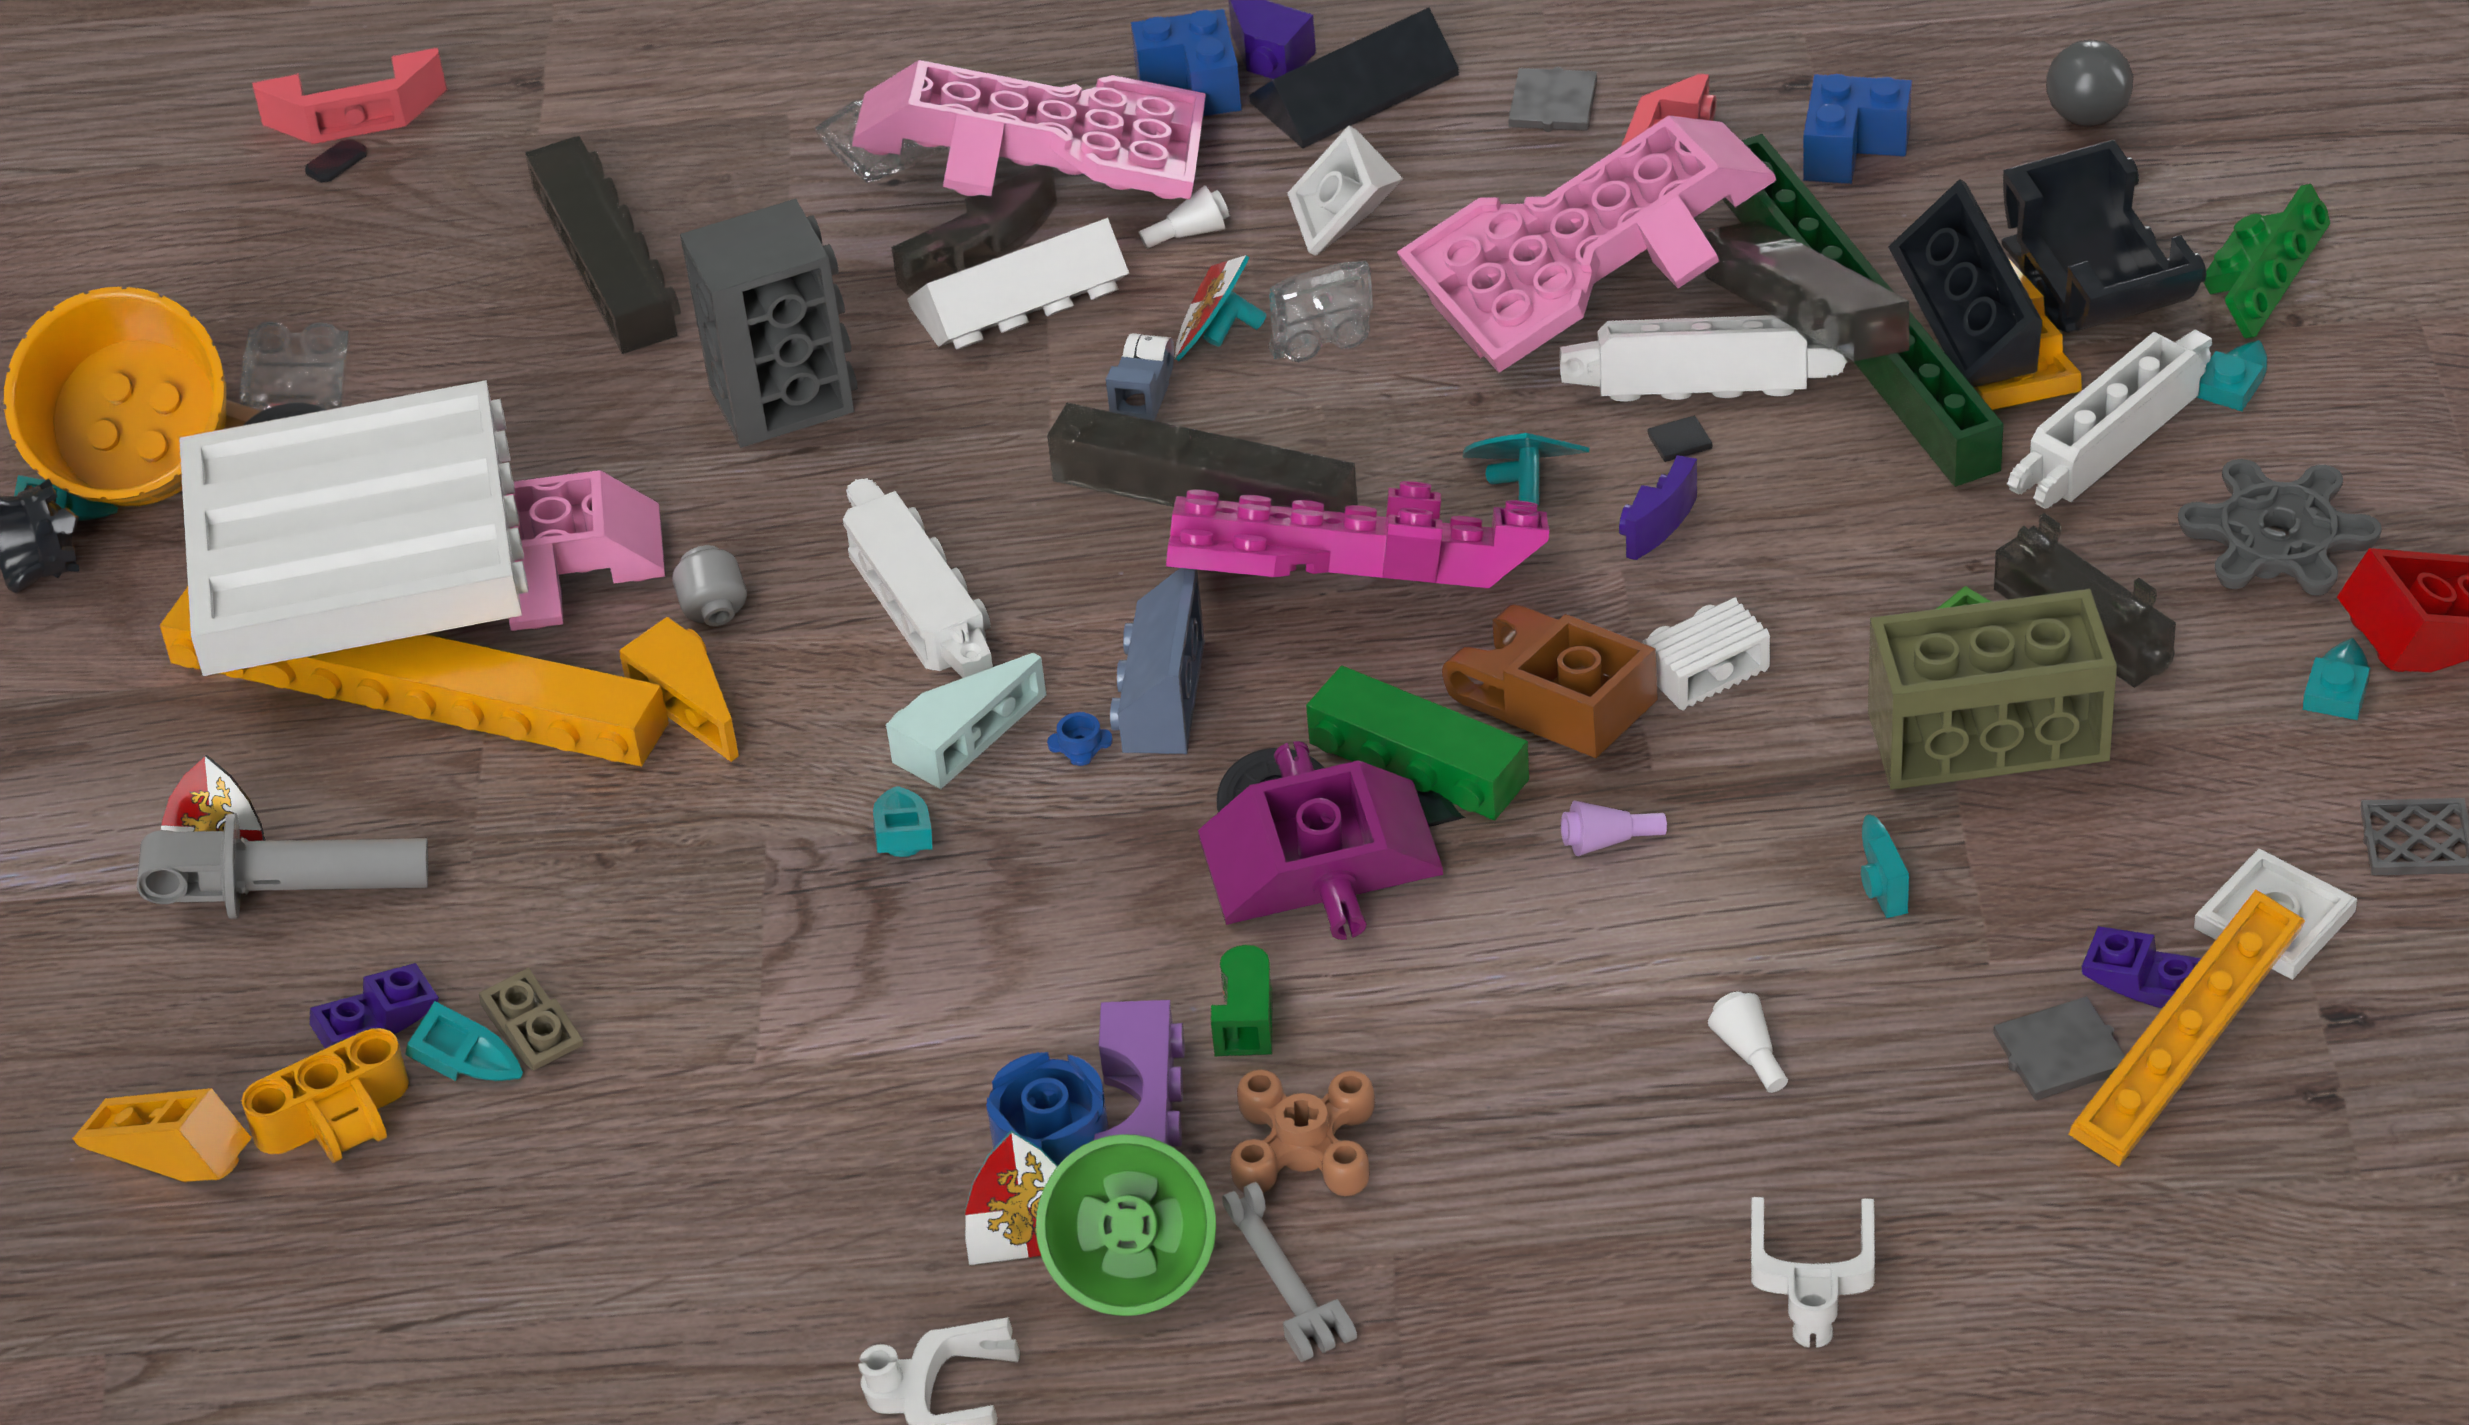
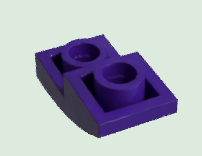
M1677 455L1668 475H1660L1656 488L1641 485L1633 504H1626L1624 506L1619 522V534L1626 536V558L1637 560L1664 542L1684 521L1697 499L1696 458Z
M2098 926L2081 967L2082 974L2096 983L2136 1001L2162 1009L2201 958L2156 951L2155 936L2153 934Z
M414 963L364 976L363 994L310 1007L309 1025L325 1049L372 1028H382L391 1031L395 1035L423 1018L435 1001L438 1002L439 997L417 964Z

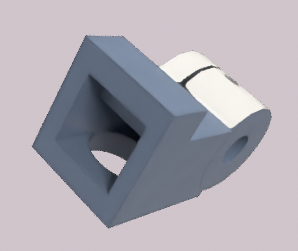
M1134 333L1128 336L1123 356L1118 366H1111L1106 377L1110 417L1146 422L1155 421L1169 386V378L1173 368L1174 342L1172 338ZM1144 394L1145 405L1133 406L1125 402L1131 395Z

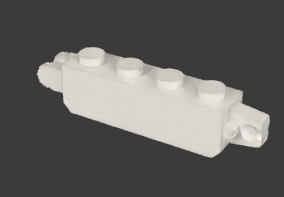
M1793 315L1607 321L1598 330L1597 341L1560 347L1562 383L1599 386L1601 396H1610L1613 400L1623 402L1639 399L1641 395L1661 394L1663 398L1671 400L1686 399L1691 397L1692 393L1712 392L1714 396L1720 398L1738 397L1743 394V391H1763L1770 396H1787L1792 394L1795 389H1807V378H1825L1827 375H1831V377L1833 375L1838 376L1840 372L1843 373L1845 364L1848 362L1847 358L1844 357V349L1841 347L1839 338H1835L1834 335L1829 336V334L1825 337L1822 334L1805 335L1802 324Z
M2193 330L2174 342L2156 332L2151 333L2037 428L2031 439L2030 453L2015 468L2013 467L2012 472H2010L2007 482L2009 490L2022 495L2027 489L2038 484L2033 498L2036 501L2035 504L2044 509L2052 507L2053 503H2057L2061 498L2072 502L2199 395L2200 378L2206 371V364L2210 362L2211 353L2209 347L2212 345V338L2197 330Z
M868 478L855 479L854 482L847 485V497L849 502H851L852 508L847 510L843 517V523L847 531L849 557L924 667L936 671L952 667L962 678L992 668L991 652L986 643L985 630L990 628L987 610L980 599L972 600L969 596L966 582L958 568L950 569L947 565L943 548L936 537L928 538L916 508L911 507L908 509L896 491L884 495L879 486H876V482L868 480Z

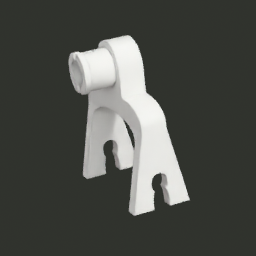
M1752 1197L1751 1282L1755 1287L1767 1292L1788 1294V1313L1794 1322L1793 1337L1795 1341L1802 1346L1810 1347V1334L1814 1333L1816 1334V1347H1822L1828 1344L1833 1337L1831 1323L1834 1322L1838 1315V1295L1864 1292L1874 1285V1199H1862L1860 1255L1851 1260L1838 1263L1805 1264L1778 1260L1765 1253L1764 1197Z
M1009 1318L931 1330L918 1342L912 1359H898L896 1351L888 1345L879 1344L869 1347L860 1356V1361L863 1363H859V1369L863 1375L861 1387L869 1407L873 1411L882 1414L904 1413L908 1425H996L997 1415L993 1405L932 1415L930 1413V1400L937 1373L943 1363L952 1356L1019 1362L1020 1351L1016 1340H1011L1013 1330Z

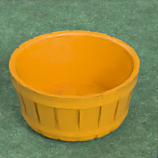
M104 287L90 290L87 294L83 292L54 306L55 309L51 312L50 310L47 311L26 332V338H22L14 351L9 364L10 372H7L4 384V405H6L4 412L7 427L12 440L16 441L15 446L23 459L33 470L38 471L37 473L45 480L49 479L56 487L71 495L90 501L111 503L119 506H142L162 501L182 491L179 438L223 430L226 424V381L224 370L216 347L213 346V341L204 326L194 316L191 317L190 312L177 302L165 296L159 297L158 293L133 287H126V289H122V287Z

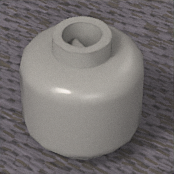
M711 545L693 548L683 555L673 571L672 581L680 607L686 618L697 623H706L709 626L723 625L732 620L735 613L746 602L747 589L739 564L733 554Z

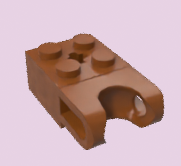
M1509 605L1492 620L1495 650L1487 651L1463 647L1449 658L1442 667V676L1446 690L1457 702L1594 758H1597L1658 700L1656 648L1564 614L1557 620L1520 605ZM1467 676L1482 681L1484 683L1475 684Z

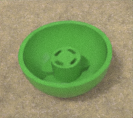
M1130 1134L1112 1135L1093 1140L1081 1146L1057 1166L1049 1177L1038 1203L1036 1236L1040 1254L1047 1270L1060 1288L1080 1304L1101 1313L1133 1316L1147 1314L1170 1305L1183 1296L1197 1282L1209 1262L1214 1247L1216 1214L1205 1180L1196 1167L1183 1154L1173 1147L1150 1137ZM1149 1215L1148 1218H1145V1219H1146V1230H1145V1232L1149 1233V1234L1147 1235V1234L1143 1233V1230H1144V1219H1143V1217H1146V1216Z

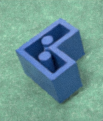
M1224 9L1212 11L1199 10L1192 14L1152 17L1143 21L1131 22L1135 68L1138 80L1206 93L1203 116L1241 111L1238 65Z
M1814 74L1803 134V181L1852 184L1857 153L1906 157L1911 125L1912 80H1900L1891 77L1868 78L1851 77L1842 74Z

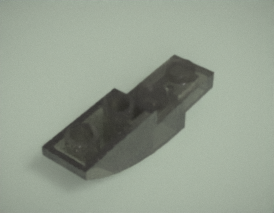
M1039 165L993 186L991 196L981 194L971 196L965 199L967 213L891 247L897 286L908 295L921 289L927 283L1015 252L1037 232L1057 205L1053 167Z

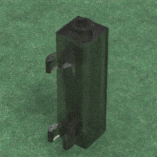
M2043 513L2039 516L2038 528L2036 526H2032L2029 529L2025 526L2021 527L2017 537L1996 550L1994 590L2008 600L2086 589L2091 590L2117 665L2116 675L2132 687H2137L2153 675L2163 673L2173 662L2176 622L2153 607L2157 597L2156 589L2142 579L2137 578L2134 580V590L2132 593L2060 544L2058 540L2061 536V525L2047 514Z

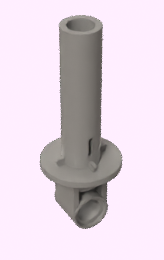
M227 814L224 831L174 832L159 830L145 836L140 844L137 890L144 899L156 904L224 901L229 919H238L241 893L247 895L249 891L428 888L427 838L248 841L243 837L240 839L238 815Z

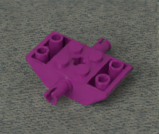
M1293 741L1297 755L1293 760L1289 744L1285 743L1278 747L1274 753V759L1279 767L1282 778L1249 785L1198 829V837L1225 924L1228 925L1323 903L1332 936L1339 940H1346L1343 925L1347 921L1351 937H1357L1366 929L1367 924L1364 916H1362L1356 895L1443 875V867L1416 788L1410 779L1359 760L1314 770L1307 744L1301 741Z

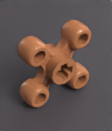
M1253 1070L1240 1080L1237 1088L1240 1113L1247 1121L1253 1124L1269 1125L1272 1131L1264 1140H1245L1233 1149L1230 1157L1232 1181L1238 1190L1244 1192V1186L1257 1182L1262 1193L1269 1191L1275 1185L1278 1172L1284 1166L1300 1172L1313 1171L1319 1168L1323 1173L1326 1186L1330 1191L1340 1196H1353L1360 1193L1367 1186L1370 1177V1167L1366 1151L1354 1141H1339L1334 1136L1335 1131L1340 1126L1360 1125L1372 1116L1375 1108V1094L1373 1084L1365 1074L1351 1070L1336 1075L1331 1080L1328 1093L1322 1099L1306 1093L1292 1094L1286 1097L1281 1081L1274 1073L1268 1070Z

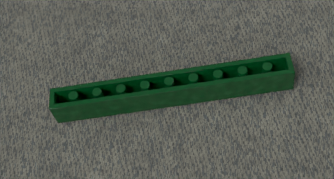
M1763 134L1741 140L1774 173L1776 181L1737 207H1734L1726 198L1722 200L1831 335L1839 338L1844 351L1954 487L2000 472L2004 426L2002 421Z

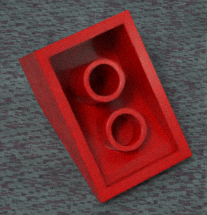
M2369 548L2337 595V599L2349 613L2352 624L2364 633L2376 649L2379 660L2386 667L2397 672L2430 673L2468 661L2469 556Z

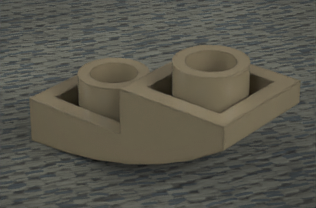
M529 968L479 992L480 1005L515 1053L533 1071L584 1045L582 1037L556 998L549 999Z

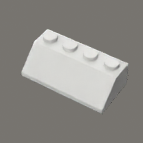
M1106 218L927 283L907 298L910 308L938 347L953 342L955 349L958 350L983 340L984 338L981 333L983 330L998 325L1001 333L1029 323L1026 315L1043 309L1047 317L1073 307L1071 298L1088 292L1090 299L1094 300L1118 290L1116 281L1128 275L1129 271L1110 222Z

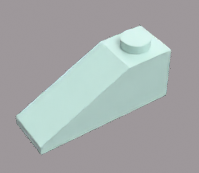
M1031 653L921 693L908 706L899 710L886 724L892 763L942 789L1046 696L1041 656Z

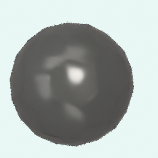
M2082 40L2064 48L2052 60L2047 73L2046 92L2051 106L2061 117L2079 126H2099L2116 118L2127 107L2133 92L2134 76L2128 60L2118 49L2104 41Z

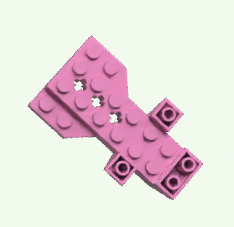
M918 60L864 94L852 146L864 148L867 152L876 155H886L889 153L900 155L904 138L914 140L919 145L925 147H938L940 145L950 147L943 187L954 189L965 196H977L980 194L991 196L998 158L1003 157L1024 166L1039 164L1058 168L1060 171L1070 175L1084 173L1093 181L1105 183L1107 186L1117 190L1133 188L1153 192L1156 196L1164 199H1176L1179 197L1191 199L1206 93L1114 75L1098 78L1096 87L1082 90L1077 84L1061 88Z
M1668 115L1547 196L1526 197L1524 204H1501L1498 197L1478 198L1397 251L1403 266L1426 290L1432 305L1480 358L1484 356L1500 373L1582 319L1593 284L1644 250H1648L1652 262L1677 288H1680L1718 263L1719 258L1694 218L1723 198H1726L1734 207H1737L1775 182L1776 178L1774 173L1723 122Z
M601 470L514 481L515 493L506 494V496L514 495L520 525L510 527V529L517 527L519 529L524 559L515 560V562L523 561L529 590L527 593L519 594L522 616L509 618L511 631L540 629L563 624L560 574L585 573L592 570L611 568L613 584L665 577L659 503Z

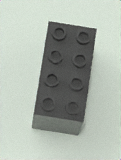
M792 199L681 233V243L709 389L739 447L743 448L853 413L854 407L851 391L857 390L858 385L854 370L850 362L846 361L845 353L852 350L849 335L844 324L839 322L838 316L845 313V305L837 284H833L832 275L839 273V268L831 245L822 246V236L813 215L806 217L797 199Z

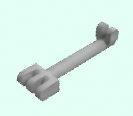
M1254 1182L1244 1186L1245 1197L1241 1199L1235 1191L1223 1195V1207L1232 1221L1242 1231L1296 1316L1284 1321L1283 1327L1284 1337L1299 1361L1303 1362L1314 1356L1311 1344L1307 1339L1311 1336L1323 1353L1335 1348V1341L1329 1330L1334 1327L1344 1343L1357 1339L1354 1324L1339 1300L1336 1299L1322 1306H1317L1262 1220L1266 1209L1265 1199L1258 1183Z

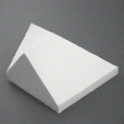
M1348 126L1287 193L1309 253L1315 256L1371 214L1403 179L1373 146L1351 126Z

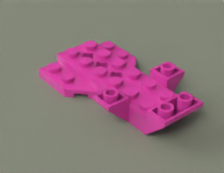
M1415 481L1400 482V488H1388L1386 517L1376 516L1377 509L1366 506H1346L1345 513L1324 511V504L1315 501L1296 500L1292 502V508L1271 506V499L1263 496L1242 495L1239 502L1218 500L1219 494L1216 492L1188 490L1187 497L1176 496L1172 513L1166 566L1281 577L1290 576V571H1295L1298 564H1306L1305 572L1312 574L1329 572L1490 588L1548 542L1549 525L1546 512L1537 511V504L1519 500L1506 501L1505 508L1494 507L1492 527H1482L1481 519L1468 516H1452L1450 523H1442V520H1439L1441 493L1431 492L1430 484Z

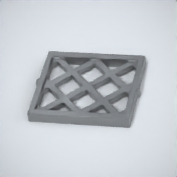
M2465 798L2361 800L2360 809L2364 827L2363 842L2367 845L2372 875L2469 873V819ZM2428 811H2441V812H2440L2439 814H2437L2436 816H2434L2433 814H2431V813L2428 812ZM2388 812H2401V813L2398 814L2396 817H2394L2393 815H2391V814L2388 813ZM2455 813L2460 816L2461 828L2458 830L2444 822V820ZM2373 814L2388 823L2378 832L2371 825L2370 817ZM2412 814H2415L2428 823L2417 831L2404 823V821ZM2436 827L2450 835L2441 845L2426 836ZM2396 828L2410 836L2401 846L2386 837ZM2458 841L2465 844L2467 853L2465 858L2449 850ZM2420 842L2433 850V852L2422 859L2409 850ZM2378 843L2393 851L2384 860L2377 857L2375 845ZM2441 856H2443L2444 858L2448 859L2449 861H2436V860H2437L2438 858H2440ZM2400 857H2402V858L2406 859V860L2409 861V862H2396V861H2397Z

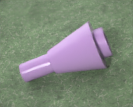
M1575 800L1571 804L1570 811L1564 812L1561 818L1563 843L1565 846H1572L1576 856L1630 840L1631 837L1665 835L1667 831V821L1664 813L1630 814L1627 811Z

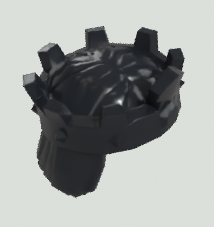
M49 479L36 487L27 485L24 491L19 492L17 496H0V569L7 588L14 593L21 592L41 577L54 576L59 578L65 572H80L79 564H76L75 548L72 547V533L76 530L79 517L68 508L62 509L57 504L56 498L58 496Z

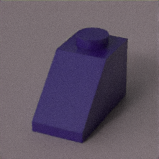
M1228 0L1231 33L1247 71L1275 79L1305 65L1316 53L1313 14L1267 0Z

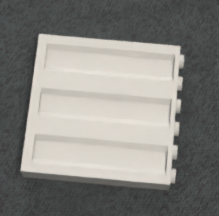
M486 380L179 438L191 638L203 676L522 616L519 594L527 593L529 590L523 561L515 562V560L524 559L518 527L510 529V527L519 526L520 524L514 495L506 496V494L515 493L510 463L507 462L511 461L504 430L506 429V422L501 399L491 400Z

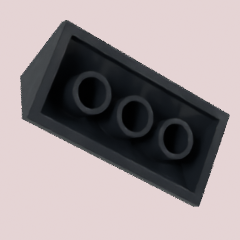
M1430 7L1271 80L1251 93L1249 101L1303 149L1348 126H1352L1458 76L1459 67Z
M1959 179L1894 240L1888 248L1944 353L1972 387H1977L2037 372L2042 319L1967 183Z

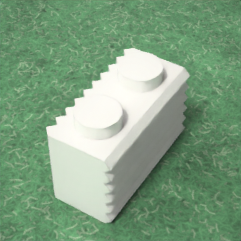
M1736 597L1717 606L1706 605L1699 609L1693 617L1672 627H1659L1648 638L1643 640V644L1656 648L1657 686L1683 711L1688 705L1694 706L1697 701L1703 702L1706 696L1711 698L1715 692L1721 693L1724 688L1730 689L1733 683L1739 685L1742 679L1747 681L1751 675L1757 676L1760 671L1766 672L1770 666L1769 632L1767 628L1763 629L1761 622L1757 623L1755 616H1751L1749 610H1745L1742 603H1738Z

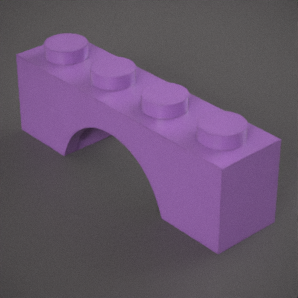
M1170 1000L1101 1002L1099 1051L1104 1084L1126 1091L1140 1103L1125 1121L1109 1130L1095 1134L1094 1140L1112 1135L1130 1134L1150 1137L1171 1147L1181 1146L1180 1111H1172V1102L1183 1101L1182 1067H1174V1058H1184L1183 1023H1173Z

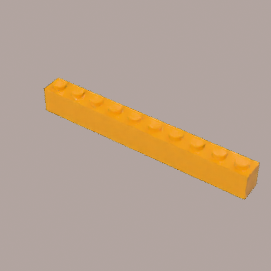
M187 587L159 626L170 662L186 668L201 670L191 638ZM426 634L218 673L231 678H241L272 685L277 688L291 689L327 699L341 700L372 709L391 711L418 719H427L459 726L467 730H477L508 737L513 740L527 741L554 747L562 751L577 752L604 758L612 762H622L640 767L643 766L669 724L662 688L659 684Z

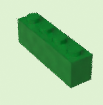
M1343 665L1338 668L1306 704L1309 744L1318 747L1326 753L1338 755L1352 762L1359 760L1413 781L1416 790L1420 792L1432 790L1441 794L1463 810L1475 812L1494 821L1529 781L1527 740Z

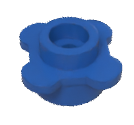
M1075 712L1064 716L1057 724V733L1050 735L1047 740L1048 748L1051 752H1061L1070 759L1071 764L1076 766L1089 764L1097 751L1108 748L1113 742L1111 732L1107 729H1100L1098 719L1085 712Z

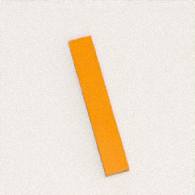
M2255 889L2071 1126L2069 1135L2120 1167L2300 933L2305 919Z

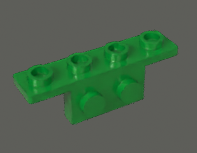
M2312 184L2301 185L2283 212L2265 216L2255 213L2239 220L2234 226V231L2223 247L2215 253L2214 260L2206 270V280L2203 283L2209 294L2229 291L2225 297V303L2245 339L2257 336L2330 225L2327 207L2319 199Z

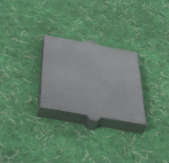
M1555 67L1554 69L1519 68L1508 119L1509 127L1542 128L1546 132H1550L1553 129L1587 131L1597 82V71L1563 70L1561 67Z
M2087 996L1994 1025L1993 1034L2009 1058L2008 1068L2011 1071L2018 1072L2035 1101L2108 1078L2125 1057L2113 1038L2114 1028L2104 1024Z

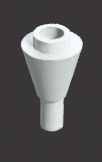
M1204 185L1191 195V199L1185 200L1166 216L1167 219L1139 231L1144 246L1148 249L1174 236L1180 238L1225 230L1223 219L1230 217V214L1220 192L1216 190L1211 193L1207 186Z
M1732 992L1719 999L1708 1019V1026L1744 1061L1753 1066L1769 1093L1781 1090L1788 1083V1079L1772 1054L1773 1047L1759 996L1753 993Z

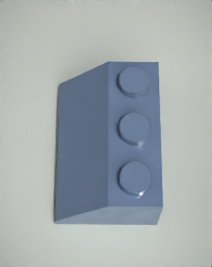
M1179 568L1137 601L1134 623H1125L1123 647L1124 654L1128 655L1127 660H1119L1117 667L1118 692H1121V698H1112L1110 708L1111 729L1120 730L1122 753L1187 754L1205 643L1197 569Z

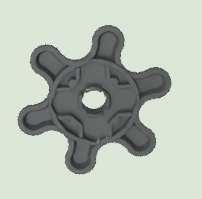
M2235 459L2227 462L2222 470L2223 481L2227 490L2232 494L2230 499L2218 504L2191 502L2182 506L2178 512V522L2186 536L2193 539L2215 540L2228 547L2226 552L2215 561V573L2221 585L2229 589H2241L2247 586L2255 576L2270 579L2282 572L2295 578L2306 593L2315 596L2324 595L2331 590L2338 577L2337 567L2329 560L2330 552L2337 550L2366 551L2376 544L2382 532L2381 523L2376 518L2365 514H2346L2336 510L2331 505L2330 501L2336 496L2343 485V475L2339 470L2328 465L2311 466L2298 480L2292 482H2276L2267 478L2260 466L2255 462L2247 459ZM2275 525L2282 530L2289 531V535L2285 536L2284 531H2275L2268 527Z

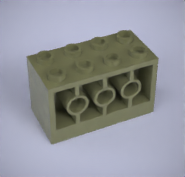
M2078 590L1870 618L1868 715L1890 790L2110 761L2117 665L2091 590Z

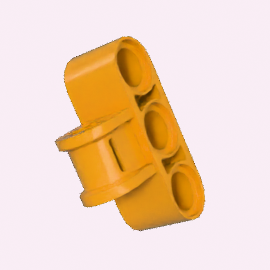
M372 1028L254 1082L243 1093L241 1102L255 1146L260 1151L267 1154H281L317 1139L330 1161L335 1163L342 1160L343 1152L372 1138L378 1142L387 1138L383 1121L377 1109L400 1098L408 1089L409 1079L397 1037L391 1031L382 1028Z

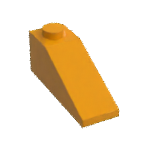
M666 617L619 650L624 677L661 685L668 718L730 762L739 757L731 715L707 656L705 643L694 630L684 629Z
M207 1088L105 1098L72 1139L81 1148L182 1182L215 1181L228 1175L239 1162L238 1155L252 1137L214 1090Z

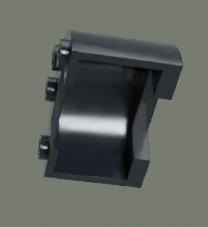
M2115 140L2003 170V195L2008 229L2018 227L2017 242L2022 248V251L2015 253L2021 272L2044 296L2045 316L2058 329L2067 333L2088 329L2189 300L2197 292L2200 283L2206 280V267L2202 257L2197 252L2193 253L2182 235L2172 237L2170 256L2166 258L2156 243L2152 229L2149 226H2144L2132 209L2134 186H2137L2139 183V173L2134 160L2131 157L2125 156Z

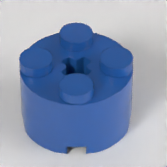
M1049 1052L1027 1054L1005 1065L992 1081L993 1089L989 1098L987 1097L986 1107L993 1149L1012 1130L1040 1147L1059 1165L1073 1151L1093 1141L1095 1134L1109 1130L1103 1084L1097 1071L1079 1057L1067 1054L1068 1061L1050 1059Z

